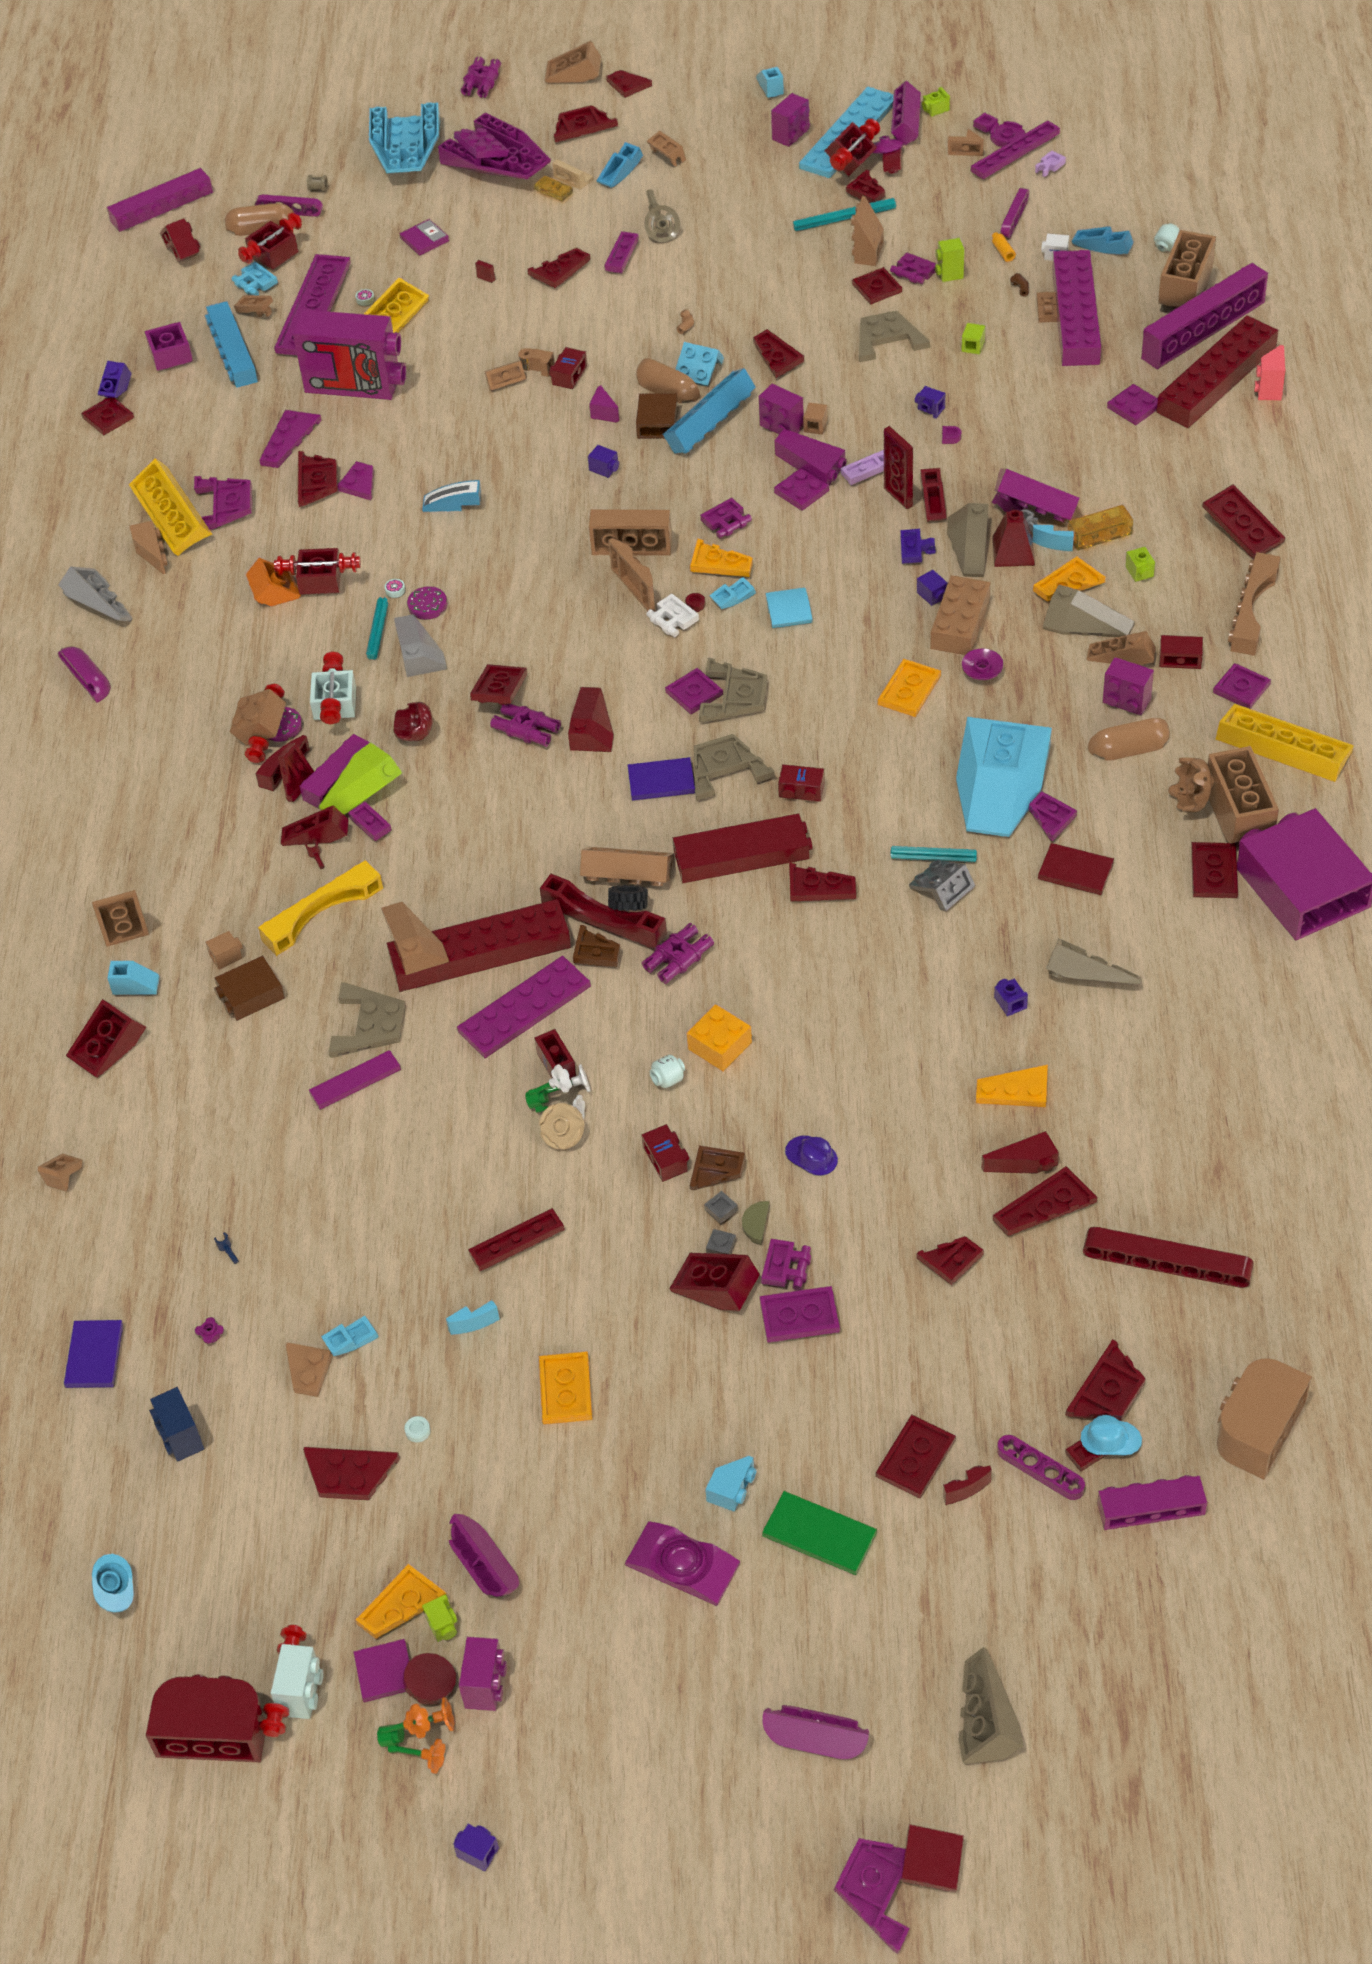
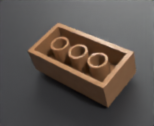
M590 510L589 534L592 555H610L608 540L611 538L630 546L633 555H671L672 530L670 510Z
M950 576L931 629L930 649L966 655L973 650L990 601L991 582Z

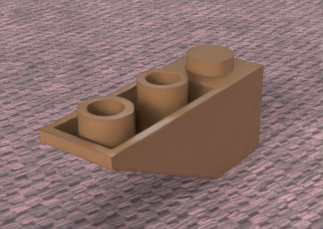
M153 520L130 525L136 553L159 572L166 574L164 566L168 564L165 553L161 554L164 552L162 540L158 541L161 539L159 528H154Z
M1147 631L1091 643L1089 644L1086 659L1088 661L1111 664L1114 657L1138 665H1144L1154 662L1156 646Z

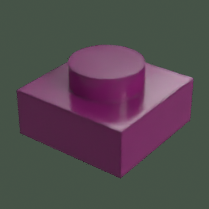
M984 112L973 120V127L987 133L998 123V119Z

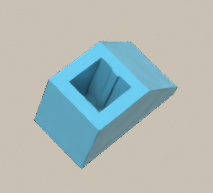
M778 67L762 70L756 75V79L767 98L784 94L783 75Z
M110 961L107 977L113 995L157 994L160 978L158 973L134 961Z
M747 1456L715 1468L705 1489L706 1501L735 1512L738 1504H742L745 1500L748 1482L752 1483L756 1476L757 1469L754 1468V1457Z

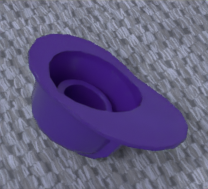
M801 1135L790 1140L785 1147L787 1159L813 1175H827L834 1171L837 1166L838 1157L836 1152L831 1148L830 1143L822 1137Z

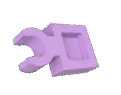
M1050 151L1041 158L1040 163L1036 164L1035 173L1043 171L1042 176L1045 177L1049 174V170L1055 172L1066 163V157Z

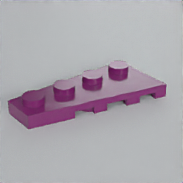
M285 410L259 459L260 466L279 468L292 454V449L302 443V438L313 431L312 427L322 421L321 415Z

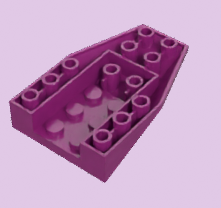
M486 112L474 120L475 130L478 128L486 129L508 149V157L475 158L459 142L451 138L438 146L440 164L504 177L529 179L551 162V159L523 130Z

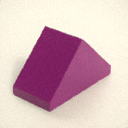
M601 385L598 386L589 403L591 419L614 423L620 422L618 406Z

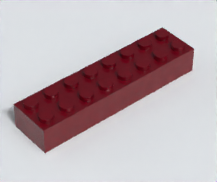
M1246 315L1158 395L1156 413L1189 429L1261 362V357L1277 347L1279 330Z
M558 899L431 931L442 942L449 962L408 975L405 974L394 942L386 943L399 992L571 948L569 930Z

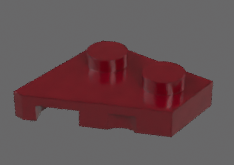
M623 70L615 71L606 76L607 82L624 98L652 87L651 79Z
M867 169L846 186V193L859 199L865 196L869 203L880 201L885 197L884 188L878 184L875 178L872 179L870 171Z
M290 743L278 756L286 800L294 802L301 794L300 785L302 782L308 779L315 771L297 744Z
M964 1236L950 1243L939 1244L937 1249L925 1253L924 1250L917 1252L916 1259L952 1285L984 1255V1249Z

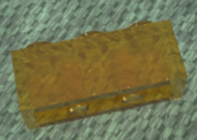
M1119 505L1068 521V531H1074L1073 545L1079 551L1132 535L1134 519L1124 505Z

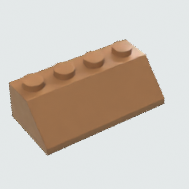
M587 847L581 850L580 876H586V880L599 881V877L607 878V882L618 883L620 879L629 880L630 884H642V881H650V885L663 886V882L666 883L670 879L674 853Z

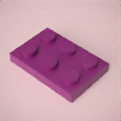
M484 128L454 131V139L475 158L508 157V149Z
M832 1286L759 1296L767 1343L840 1332Z

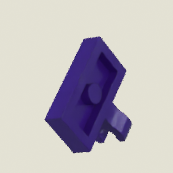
M920 529L900 530L902 564L922 562L921 551L927 554L936 553L935 538L921 540Z

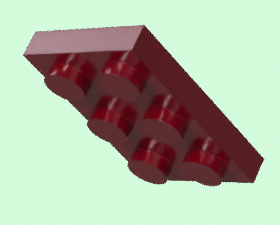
M487 664L470 693L471 701H478L479 703L493 702L500 705L511 704L527 676V668Z

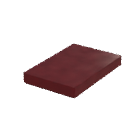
M1191 842L1193 897L1238 898L1236 843Z
M1051 843L1038 873V879L1102 895L1114 864V858Z
M911 1414L875 1472V1477L921 1499L956 1441V1435Z

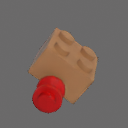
M269 684L265 686L264 691L242 697L237 703L230 733L246 746H250L244 753L250 762L259 763L264 761L266 755L263 751H266L269 747L266 739L276 737L286 705V702L282 700L285 691L278 684Z

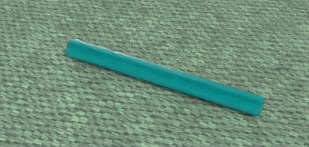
M894 198L869 203L874 213L896 208ZM856 206L794 220L793 228L795 231L852 219V216L856 215Z

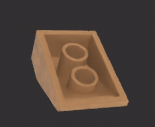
M590 40L547 61L545 82H586L595 79L599 75L601 55Z
M135 890L92 902L106 947L149 935Z

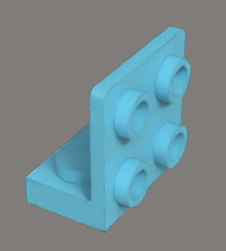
M684 342L675 370L688 375L696 384L709 386L716 363L722 364L724 356L717 349Z

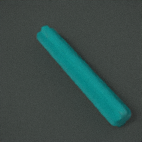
M379 597L376 602L366 651L369 660H375L378 657L388 608V599L386 597Z
M892 846L890 856L892 859L976 862L977 850Z

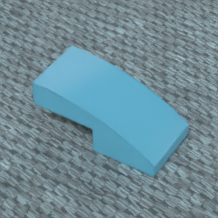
M1033 525V543L1050 549L1073 551L1074 531H1053L1054 525Z
M742 577L730 587L724 584L709 596L721 609H725L745 601L756 594V591Z
M492 1300L472 1313L465 1306L446 1318L448 1331L451 1335L476 1331L500 1320L498 1308Z
M363 1316L347 1327H344L343 1324L337 1326L321 1336L332 1355L337 1356L370 1343L378 1338V1334L366 1316Z

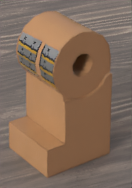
M525 348L518 353L523 370L539 371L541 376L549 377L550 368L555 364L553 352Z

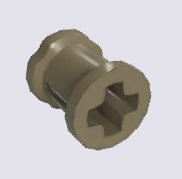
M308 175L307 189L309 191L321 189L326 192L328 189L327 176L314 177Z

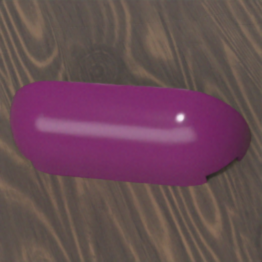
M69 646L57 652L60 660L96 703L108 696L111 690L109 680L85 651L78 647Z
M453 1514L449 1524H452V1540H449V1544L481 1591L486 1595L501 1597L516 1590L519 1586V1578L486 1530L468 1516Z
M782 1705L781 1710L772 1711L770 1708H766L763 1711L762 1723L767 1736L773 1742L783 1747L837 1759H850L858 1756L868 1743L869 1730L858 1727V1721L851 1718L789 1705Z

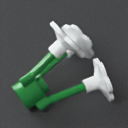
M558 1064L551 1071L553 1078L548 1083L527 1091L525 1098L528 1107L535 1109L536 1113H539L549 1107L545 1106V1103L549 1102V1093L560 1089L563 1093H566L572 1085L575 1087L581 1084L586 1088L587 1092L591 1090L582 1064L579 1065V1075L571 1078V1080L567 1070ZM577 1095L572 1106L579 1110L584 1120L585 1101L582 1095Z

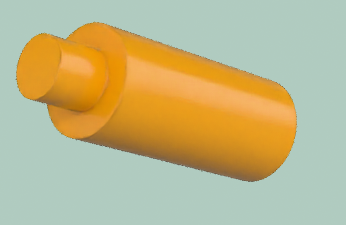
M993 233L992 243L1006 262L1012 261L1016 257L1014 249L1003 234Z

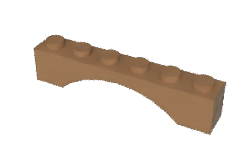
M1256 552L1255 559L1250 560L1248 572L1251 573L1246 574L1244 586L1247 587L1242 588L1240 600L1243 601L1238 602L1236 614L1239 615L1234 616L1232 628L1235 629L1230 630L1228 642L1231 643V652L1255 656L1261 626L1253 614L1252 606L1259 595L1275 585L1281 556Z

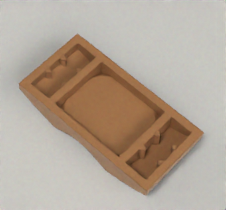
M614 538L609 539L611 569L647 612L650 609L655 612L653 579L649 567L642 565L637 558L633 557L630 546Z

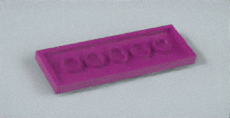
M562 955L458 1025L457 1031L486 1059L590 988L591 982Z

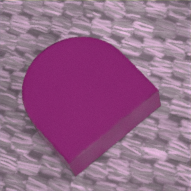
M942 426V444H955L961 440L962 431L956 426Z

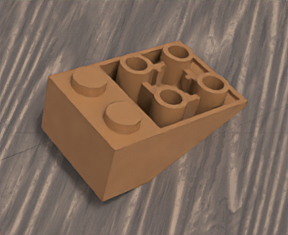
M862 196L860 203L856 205V215L852 216L851 225L854 226L852 231V241H854L852 256H854L855 264L876 266L884 244V228L866 197Z

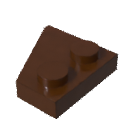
M580 925L573 954V963L617 967L621 951L620 944L606 939L600 933L595 935L587 930V926Z

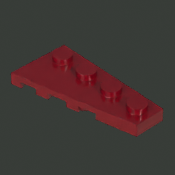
M1065 1166L993 1215V1221L1007 1236L1097 1203L1098 1197Z

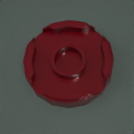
M436 1653L416 1655L408 1662L403 1673V1685L406 1693L422 1704L434 1705L441 1703L443 1697L448 1698L456 1684V1673L452 1664L445 1657Z

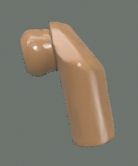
M688 309L680 313L682 323L676 328L679 334L685 333L694 325L693 315L690 314Z

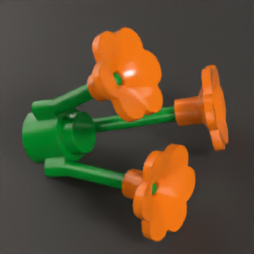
M443 1697L441 1711L433 1712L431 1716H428L427 1710L420 1708L418 1704L411 1705L410 1710L406 1712V1719L402 1723L378 1727L377 1740L381 1747H388L389 1753L400 1752L421 1756V1759L428 1760V1768L431 1769V1773L436 1774L444 1763L445 1744L442 1743V1739L437 1738L430 1749L423 1748V1750L401 1747L399 1744L404 1741V1729L409 1730L412 1735L415 1734L417 1738L421 1739L430 1730V1722L432 1721L434 1723L444 1721L449 1731H454L455 1721L450 1702H448L446 1697Z

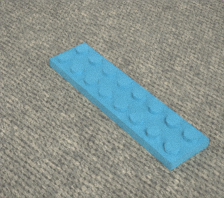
M867 87L799 162V169L831 178L837 170L831 166L830 157L824 150L852 122L858 127L864 125L867 119H874L879 123L893 108L894 95Z

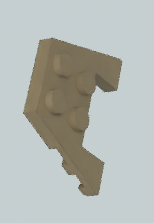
M898 311L863 317L860 323L859 362L876 359V352L873 348L876 345L908 339L913 351L930 348V341Z
M713 658L707 659L706 676L726 678L723 704L701 703L699 722L713 721L764 710L768 681L766 674L746 668L740 670L733 668L732 664L726 662L720 664L715 662Z
M734 734L694 746L695 795L697 801L715 796V790L709 780L745 768H750L756 782L775 777L774 770L771 767H767L759 756L753 755L750 752V748Z
M341 982L340 1004L361 1005L355 1036H331L330 1058L338 1057L339 1053L347 1051L350 1054L358 1052V1049L369 1046L373 1049L399 1043L406 1008L405 1001Z

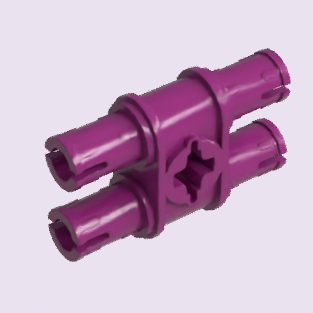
M475 57L473 64L468 67L467 74L463 78L464 84L461 87V93L464 96L467 93V96H469L473 88H479L477 95L481 98L482 96L486 98L499 76L500 60L496 59L495 61V58H493L489 66H484L485 60L482 57Z
M513 704L502 705L501 714L510 716L513 719L508 720L494 715L490 723L491 728L506 732L509 737L522 739L525 743L535 742L545 747L551 742V734L538 730L543 728L558 733L561 728L560 720L550 718L544 712L529 709L525 705L519 707Z
M688 923L678 933H672L665 942L657 945L654 949L655 952L643 960L641 964L646 971L648 970L651 973L663 962L668 963V966L657 973L659 980L667 984L678 974H684L687 968L694 962H698L701 959V955L714 945V941L708 934H704L694 944H689L688 941L698 934V929L692 923Z

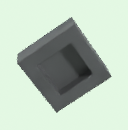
M721 1191L704 1204V1210L721 1224L738 1211V1205Z
M713 1229L706 1246V1253L731 1254L736 1242V1234Z

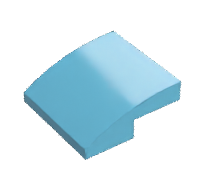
M806 588L765 593L772 628L812 623V614Z

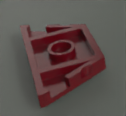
M593 105L559 113L556 133H554V142L577 138L582 135L618 126L617 118H608L606 112L598 110Z
M298 451L299 507L338 492L337 460L324 458L316 454L310 457L306 456L304 451Z
M1111 1340L1066 1409V1416L1095 1419L1098 1416L1110 1415L1118 1421H1122L1145 1385L1146 1378L1134 1367L1128 1355L1125 1356L1118 1348L1116 1340Z
M316 1447L303 1448L319 1498L369 1501L376 1492L377 1486L386 1479L389 1469L394 1463L397 1464L400 1459L398 1452Z

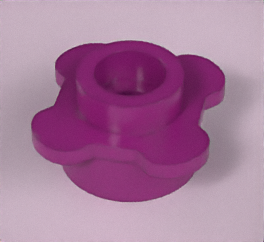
M213 1317L207 1318L201 1326L195 1328V1334L200 1335L205 1343L217 1341L224 1332L223 1326L218 1325Z

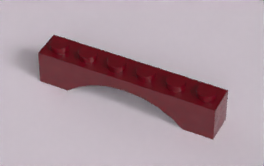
M550 873L540 887L542 903L558 899L563 914L649 948L655 949L657 945H661L667 936L666 918L649 911L628 912L619 911L618 909L614 910L586 895L571 881Z

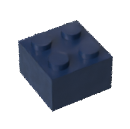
M178 1386L150 1399L153 1408L149 1412L168 1455L174 1454L176 1461L179 1462L205 1450L196 1424Z

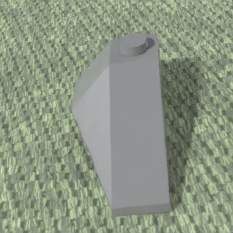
M70 566L58 584L63 590L64 595L68 598L85 604L118 621L132 620L124 605L116 601V593L109 591V583L96 569Z
M414 614L394 618L407 677L447 669L443 651Z

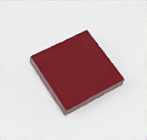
M884 267L852 279V285L870 305L902 293V286Z
M110 397L81 413L82 418L103 436L134 419L133 412L116 398Z
M909 1824L901 1881L956 1892L964 1835Z

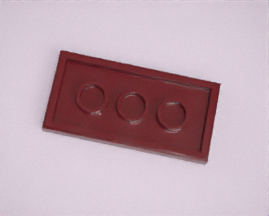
M888 426L884 428V489L908 510L913 507V446L893 428Z
M1234 484L1207 499L1202 504V507L1253 560L1255 559L1256 552L1265 554L1285 541L1286 537Z

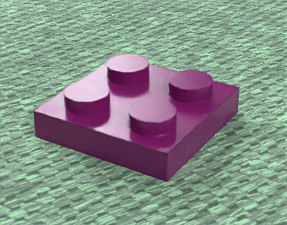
M1132 384L1108 401L1107 408L1132 424L1138 425L1157 411L1158 398Z
M803 468L798 469L774 487L776 495L801 511L829 492L828 484Z

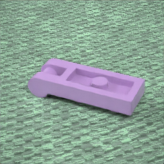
M884 450L842 467L841 475L852 485L883 472Z

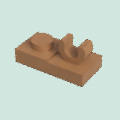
M1055 292L1037 293L1038 323L1057 322Z
M243 295L234 305L236 312H257L259 317L265 313L266 317H269L272 313L269 305L273 302L271 296Z
M520 360L484 371L489 390L526 379Z

